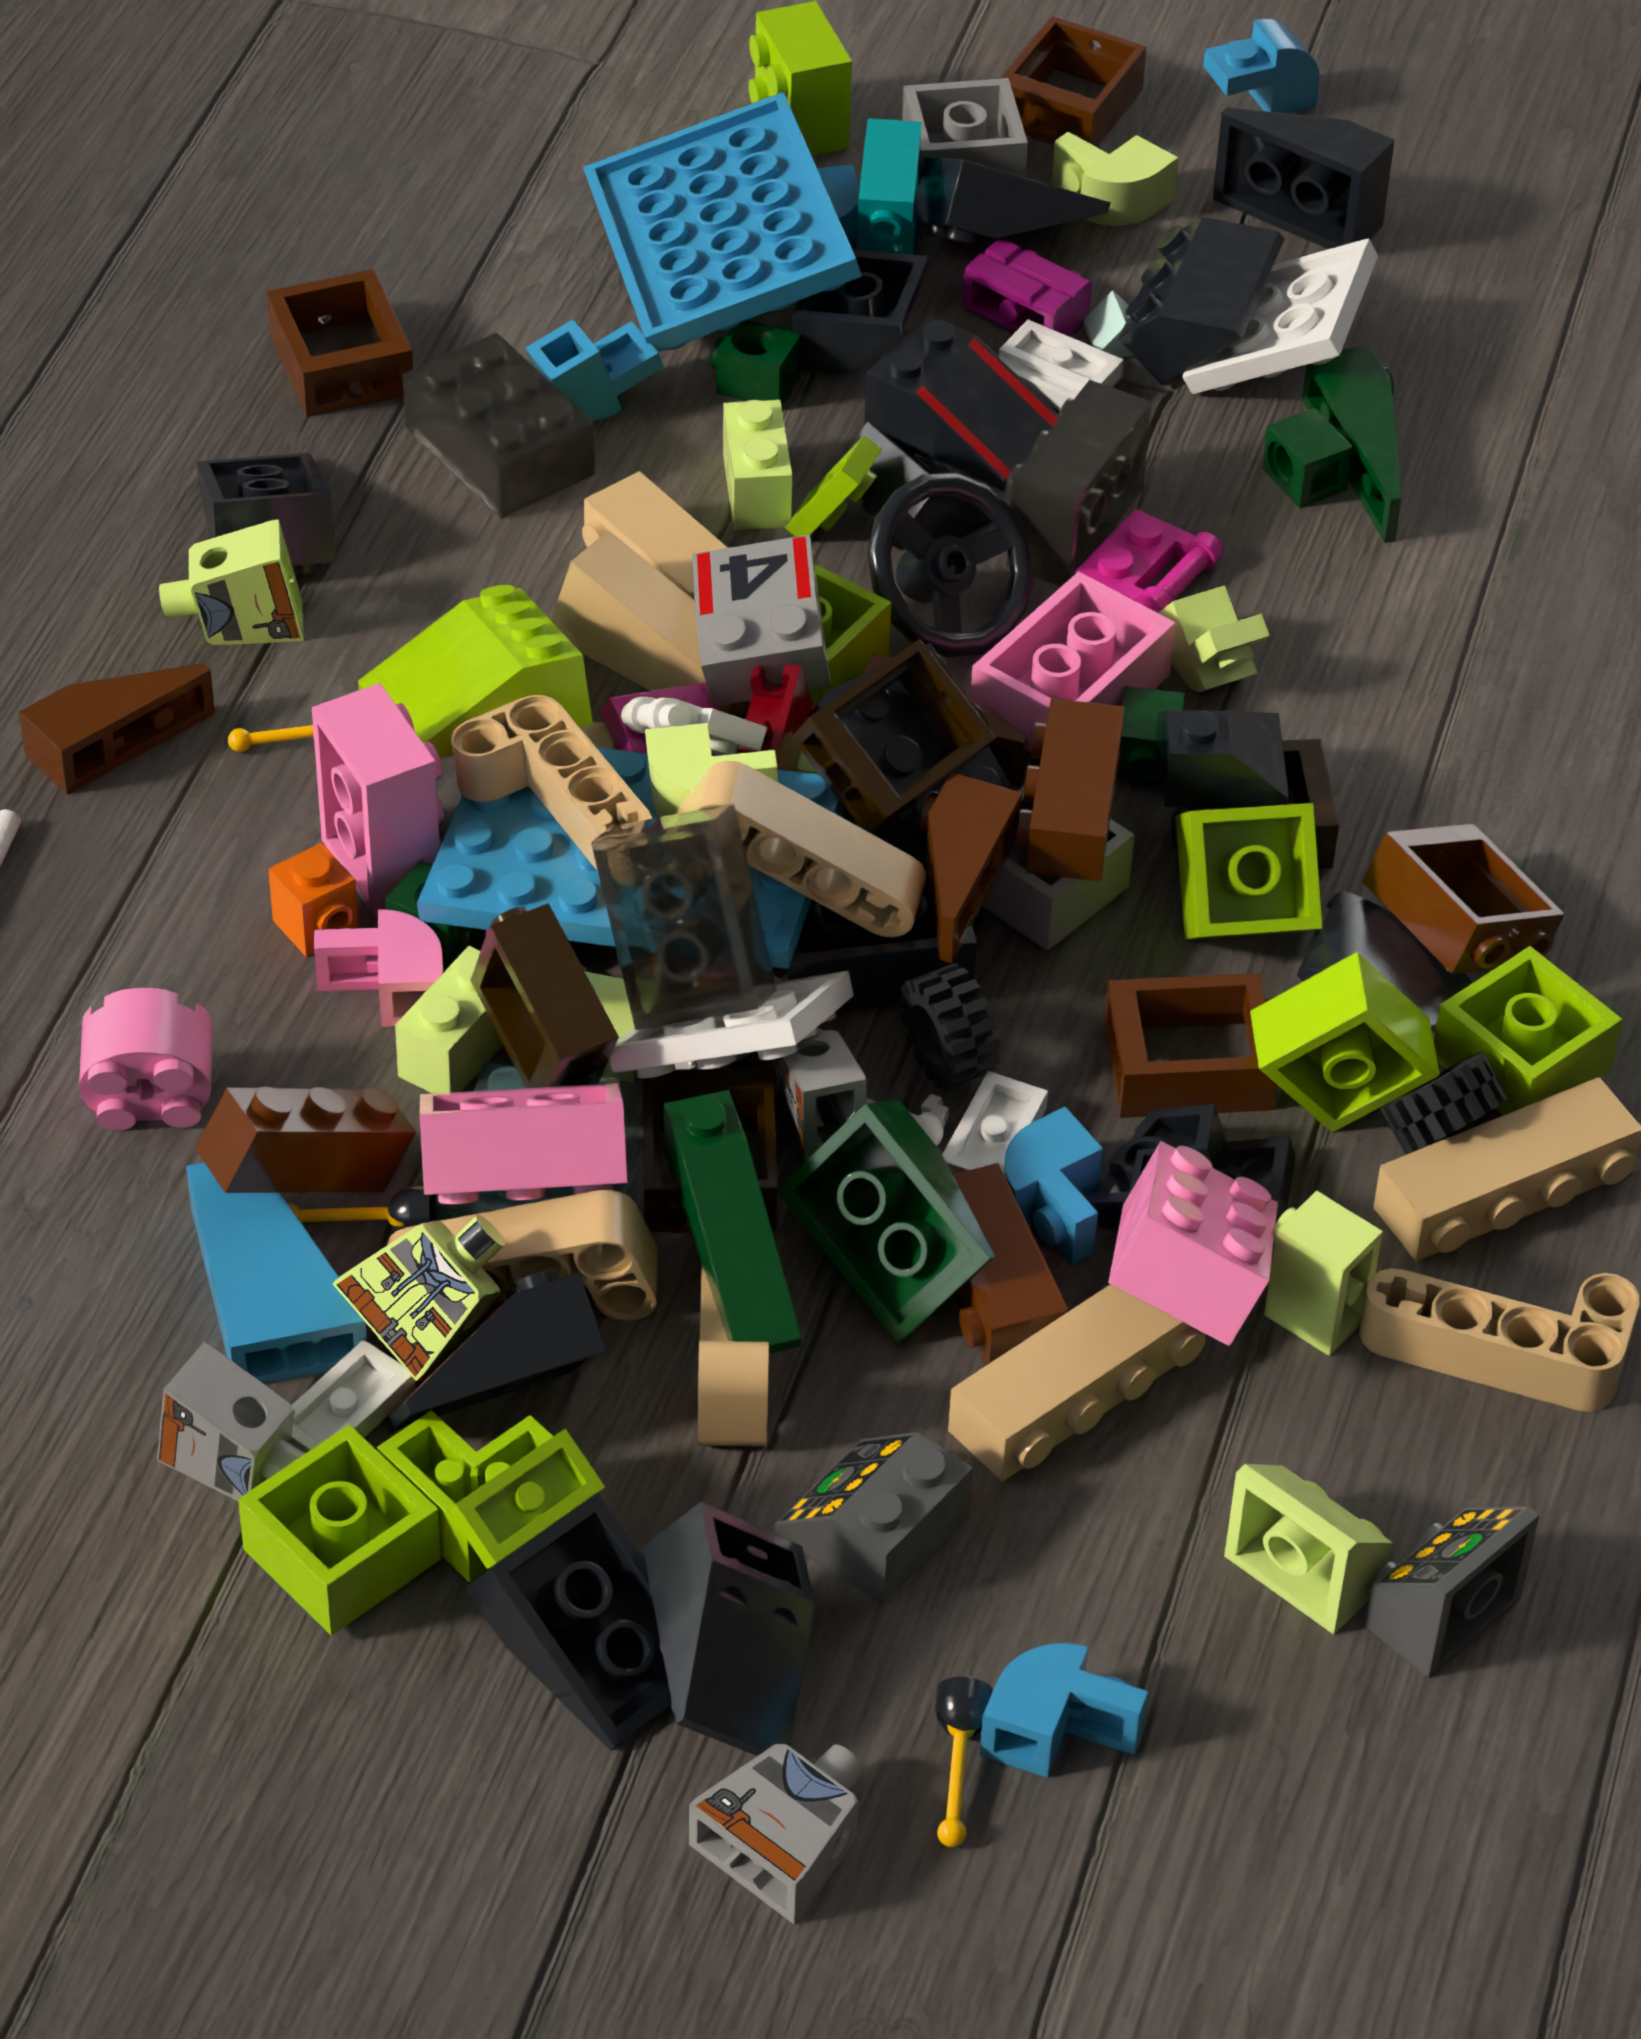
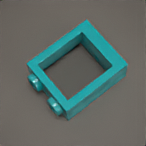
M867 119L858 198L857 250L913 255L916 222H913V212L919 186L922 122Z

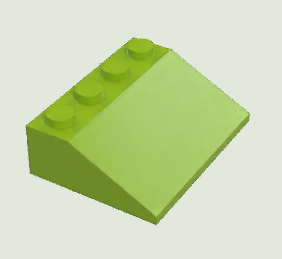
M511 585L491 586L483 589L480 592V597L463 600L358 680L359 690L381 683L395 704H404L413 721L415 733L423 743L430 742L434 746L439 758L453 756L451 737L457 726L467 720L531 695H544L555 699L579 727L593 725L583 654L521 588L515 589Z

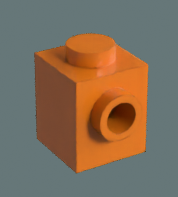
M319 843L268 868L273 921L306 958L315 954L314 930L359 928L356 879L323 843Z

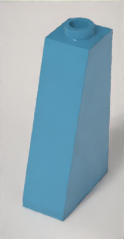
M204 1162L186 1166L191 1211L227 1358L263 1384L328 1372L363 1339L367 1341L366 1322L332 1284L339 1276L280 1193H225Z

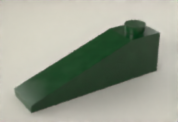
M1365 345L1341 350L1339 356L1321 365L1306 364L1302 401L1308 410L1315 408L1353 447L1348 481L1384 543H1388L1396 539L1402 499L1392 399L1394 381L1387 365L1382 366L1372 347Z
M729 1090L664 1103V1155L728 1341L769 1342V1353L801 1347L802 1338L748 1142Z

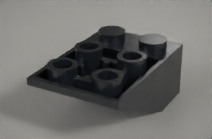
M699 1502L643 1546L649 1578L648 1585L653 1599L660 1636V1648L664 1657L671 1694V1707L675 1715L676 1724L756 1756L775 1744H787L790 1747L815 1605L803 1547L717 1508Z

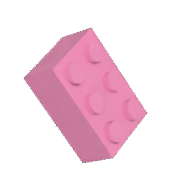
M1078 571L972 666L971 696L1027 734L1026 750L1031 752L1035 722L1047 723L1051 698L1122 706L1125 686L1146 689L1157 688L1170 675L1176 623Z
M381 683L312 707L322 841L327 849L356 879V891L375 919L378 918V909L386 910L385 898L421 860L433 865L442 844L439 837V823L444 822L445 819L443 805L437 794L436 779L442 777V765L438 753L430 742L423 743L415 733L413 721L407 708L402 703L395 704Z
M618 1083L420 1094L424 1195L438 1194L439 1203L463 1204L479 1200L480 1191L505 1190L507 1199L531 1200L545 1197L546 1188L573 1186V1194L576 1195L596 1190H613V1184L627 1183L624 1107Z
M1160 1141L1123 1204L1108 1283L1230 1346L1269 1282L1274 1242L1272 1230L1276 1224L1278 1202L1272 1200L1270 1193L1257 1182L1245 1177H1237L1234 1180L1213 1169L1211 1162L1198 1151L1186 1146H1178L1175 1149Z

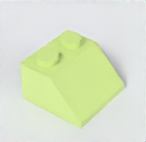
M1244 1464L1236 1472L1224 1557L1334 1635L1370 1600L1371 1596L1367 1593L1369 1584L1376 1573L1385 1564L1390 1562L1393 1542L1384 1537L1382 1532L1373 1523L1357 1518L1331 1500L1320 1486L1311 1481L1301 1479L1283 1465Z

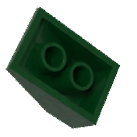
M899 1099L863 1105L776 1189L777 1193L898 1344L904 1343L995 1258L939 1148Z

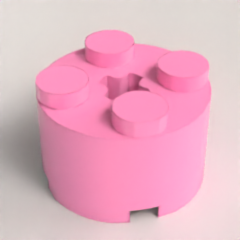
M131 988L116 991L104 997V1007L92 1013L90 1007L85 1012L82 1021L79 1091L87 1106L97 1113L96 1120L98 1124L103 1128L113 1131L127 1130L133 1127L136 1121L163 1120L167 1125L176 1128H187L197 1124L201 1119V1110L207 1104L211 1095L213 1022L211 1016L198 1003L195 1002V1011L186 1006L178 1004V993L158 988Z

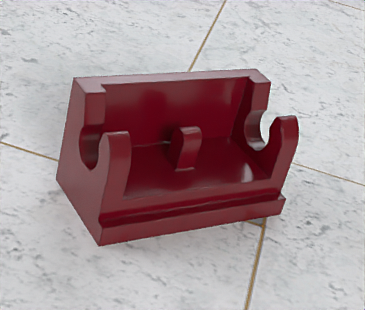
M785 664L782 684L768 681L765 678V670L761 666H756L750 679L753 694L746 720L767 727L760 751L775 750L777 770L796 772L801 750L791 737L809 718L808 713L813 708V701L802 666ZM737 749L736 754L759 751Z

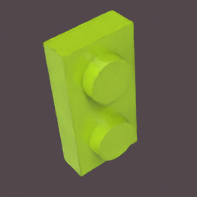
M864 435L808 493L785 529L795 537L811 535L819 526L827 532L846 510L848 504L844 500L848 497L853 502H857L875 480L877 475L869 469L882 449Z
M565 1428L447 1509V1511L488 1569L605 1488V1486Z

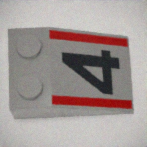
M810 534L692 554L695 617L701 666L712 707L751 701L753 692L750 686V679L756 666H761L765 670V678L768 681L782 684L785 664L801 665L809 691L831 687Z

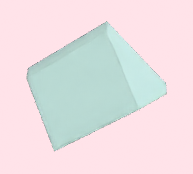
M1113 290L1084 318L1083 326L1091 346L1119 358L1134 356L1118 340L1128 318L1126 310L1129 305Z

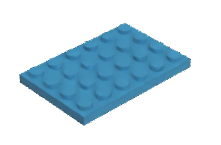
M784 92L583 167L646 343H651L658 352L681 348L691 340L718 330L732 329L742 321L769 311L785 309L795 301L822 291L836 290L846 282L862 277L856 257Z
M597 748L652 816L657 870L651 880L643 885L632 888H620L604 880L528 786L489 802H476L467 799L463 795L461 796L417 901L420 921L489 930L492 921L507 910L523 906L529 911L549 903L569 941L789 969L812 899L734 856H731L719 872L707 881L690 882L675 876L668 870L663 860V853L672 828L662 821L653 805L648 754ZM777 770L778 783L841 816L844 806L819 774Z

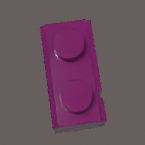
M1000 237L986 249L985 255L981 253L966 266L963 280L962 307L1012 333H1015L1027 320H1031L1066 336H1073L1084 327V318L1090 313L1092 283L1083 278L1078 272L1064 269L1038 256L1033 250L1029 248L1021 249L1019 246Z

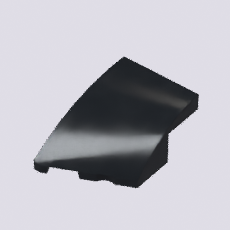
M1344 890L1335 894L1327 903L1326 907L1329 911L1322 923V929L1315 931L1310 943L1312 950L1304 957L1297 976L1303 982L1358 952L1429 1017L1432 1033L1435 1032L1440 1004L1473 982L1465 973L1452 974L1392 912L1363 897Z
M1215 1104L1154 1109L1150 1111L1135 1129L1133 1139L1121 1146L1109 1160L1110 1173L1092 1194L1084 1191L1081 1193L1098 1212L1097 1223L1118 1230L1123 1204L1160 1141L1175 1149L1178 1146H1186L1198 1151L1211 1162L1213 1169L1234 1180L1237 1177H1245L1263 1186L1270 1193L1271 1199L1278 1202L1277 1222L1288 1207L1296 1154L1290 1136L1227 1142Z

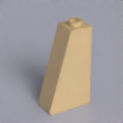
M610 530L571 561L551 621L581 653L649 691L706 683L701 666L695 601ZM750 701L720 705L719 707L724 713L733 716L738 714L745 718Z

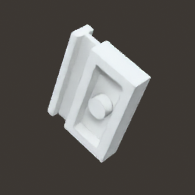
M1027 320L999 349L998 356L1051 408L1079 420L1086 416V409L1090 405L1094 407L1120 380L1123 373L1124 359L1031 320Z

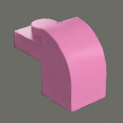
M378 909V928L314 930L318 992L379 990L381 1027L395 1026L443 974L442 947L437 935L426 923L410 914Z

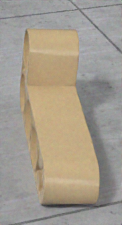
M544 695L523 697L467 720L453 731L451 745L457 786L464 797L476 802H489L529 786L608 883L620 888H632L643 885L655 875L657 857L653 820L649 810L555 699Z
M737 761L718 762L707 770L680 804L663 853L664 864L668 870L678 878L690 882H702L711 879L719 872L728 859L734 856L870 932L884 937L902 936L911 930L926 882L924 867L912 856L750 766Z
M596 1190L440 1221L455 1236L476 1215H480L487 1219L503 1237L505 1245L482 1266L500 1289L499 1296L493 1303L508 1300L505 1292L517 1287L518 1280L541 1271L556 1268L559 1278L580 1272L583 1284L586 1285L598 1309L612 1319L636 1321L647 1317L656 1307L658 1276L657 1244L636 1203L631 1197L622 1192ZM416 1226L396 1231L390 1236L387 1245Z
M702 1265L698 1373V1445L767 1446L769 1342L728 1341Z
M1390 1268L1377 1272L1367 1283L1359 1336L1362 1343L1371 1352L1386 1358L1573 1410L1594 1412L1610 1405L1615 1397L1633 1334L1640 1295L1636 1287L1629 1280L1617 1274L1602 1273L1593 1275L1586 1279L1580 1287L1572 1315L1404 1269Z

